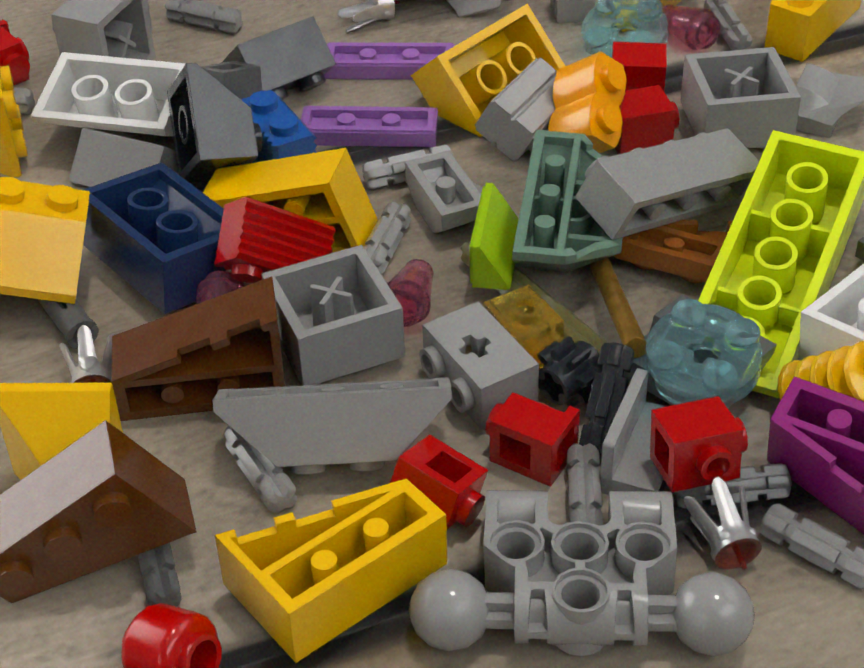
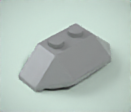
M449 377L219 389L213 399V412L276 467L291 466L292 473L315 474L325 471L326 464L349 463V468L354 471H373L383 468L384 461H396L452 400Z

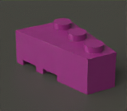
M794 376L770 419L767 461L770 464H785L789 470L791 480L864 534V401Z

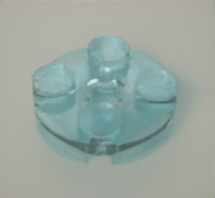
M596 0L595 7L589 11L583 21L581 31L586 53L588 52L593 55L602 51L611 58L613 41L668 43L669 38L667 17L663 12L660 0ZM622 29H632V30H634V31H629V32L626 34V37H620V36H618V31H619V30H622Z
M685 299L677 302L673 306L672 312L663 316L653 326L646 341L645 361L647 371L649 370V373L654 378L655 388L664 398L674 404L719 396L722 401H727L734 397L733 403L745 398L755 387L761 372L763 351L760 343L759 326L753 320L744 318L735 311L722 306L702 304L694 299ZM699 349L710 350L718 358H706L703 364L694 361L693 351Z

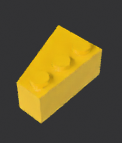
M771 0L764 48L774 47L778 54L803 62L860 8L861 0Z
M347 148L219 168L215 170L202 192L222 208L227 203L248 197L333 226L336 230L333 235L335 241L331 246L333 252L359 245L364 247L378 221Z
M402 479L331 500L332 509L300 519H295L293 512L274 517L273 527L237 537L234 529L215 535L223 584L295 663L447 564L446 514L408 479Z

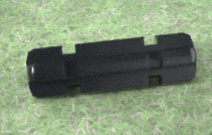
M604 343L601 346L597 366L602 367L601 373L595 372L585 417L590 419L589 425L583 424L579 445L581 446L587 444L594 445L599 450V455L602 454L604 439L626 393L628 379L623 377L624 372L630 373L634 358V350L621 343Z

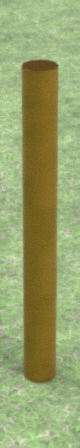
M609 258L589 264L622 344L634 350V358L643 356L648 349L647 342Z

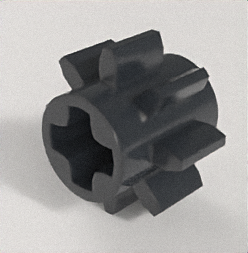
M571 336L566 337L560 343L554 341L539 352L537 357L545 365L539 369L538 388L543 396L556 405H563L565 403L568 407H575L579 403L586 405L589 401L595 372L601 373L602 367L597 366L599 352L585 341L574 343Z

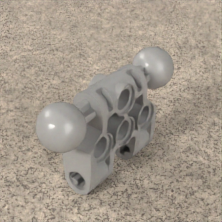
M487 490L484 527L485 588L471 574L448 568L434 572L420 581L416 586L409 605L410 620L417 636L433 648L452 652L468 648L483 636L485 629H514L515 644H529L530 639H545L546 644H554L560 650L577 656L592 655L600 651L605 645L614 646L615 640H630L632 646H647L648 631L676 632L679 640L692 650L712 657L731 653L747 640L754 626L755 612L753 602L744 586L731 577L713 571L692 576L679 586L675 595H670L674 591L677 539L672 493L665 491H609L608 523L598 526L584 521L568 522L562 525L552 523L548 518V490Z

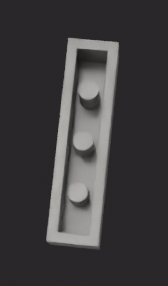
M728 128L710 133L702 132L693 137L677 141L669 140L660 145L643 149L636 148L627 153L610 157L602 156L596 159L585 172L586 179L575 198L608 236L614 240L741 203L759 160Z

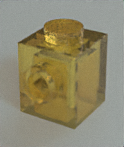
M530 284L483 302L486 310L539 363V369L545 365L538 359L537 354L554 341L560 343L564 340V320Z

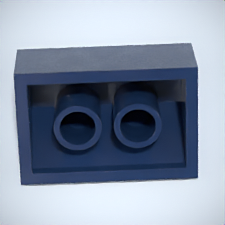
M162 162L83 189L84 191H90L83 245L164 314L208 297L226 271L224 267L215 266L224 208Z

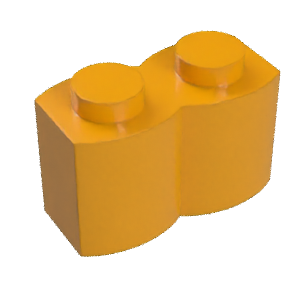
M600 51L560 68L553 83L555 110L550 117L548 131L585 134L593 143V149L598 153L615 148L619 142L622 129V116L619 105L624 98L626 89V74L623 65Z

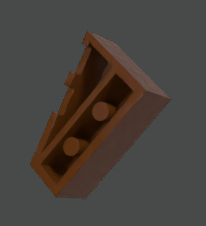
M273 276L112 336L111 382L120 421L213 411V399L219 389L285 387Z
M105 420L0 494V597L10 603H15L197 532L185 479Z

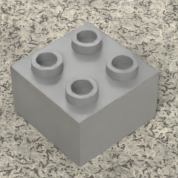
M67 0L51 14L52 28L56 35L60 55L62 52L142 60H153L156 57L146 0Z
M774 47L685 55L680 101L695 136L702 132L710 133L728 128L746 148L758 147L765 149L773 130L795 135L801 96Z
M362 245L261 273L262 280L273 276L281 348L302 386L316 385L405 357L403 307Z

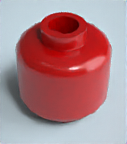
M165 603L147 606L138 613L126 629L122 639L121 660L124 668H219L221 662L222 648L216 627L206 615Z

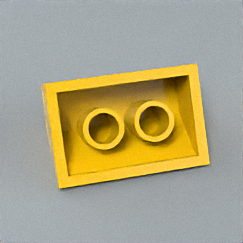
M527 3L438 55L413 73L411 77L428 105L432 108H438V116L481 138L482 135L476 130V122L490 101L536 58H542L556 70L557 74L560 68L565 67V64Z
M0 177V294L75 304L90 191L73 189L66 185L51 186L20 181L13 177Z

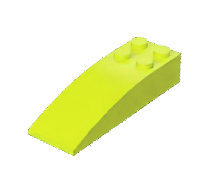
M775 130L770 135L698 299V302L777 344L774 354L747 389L779 398L777 389L778 376L784 365L799 358L801 312L829 290L864 200V151Z

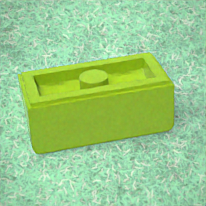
M486 182L481 192L469 246L470 284L474 288L508 290L511 288L515 263L512 260V251L519 219L494 183Z

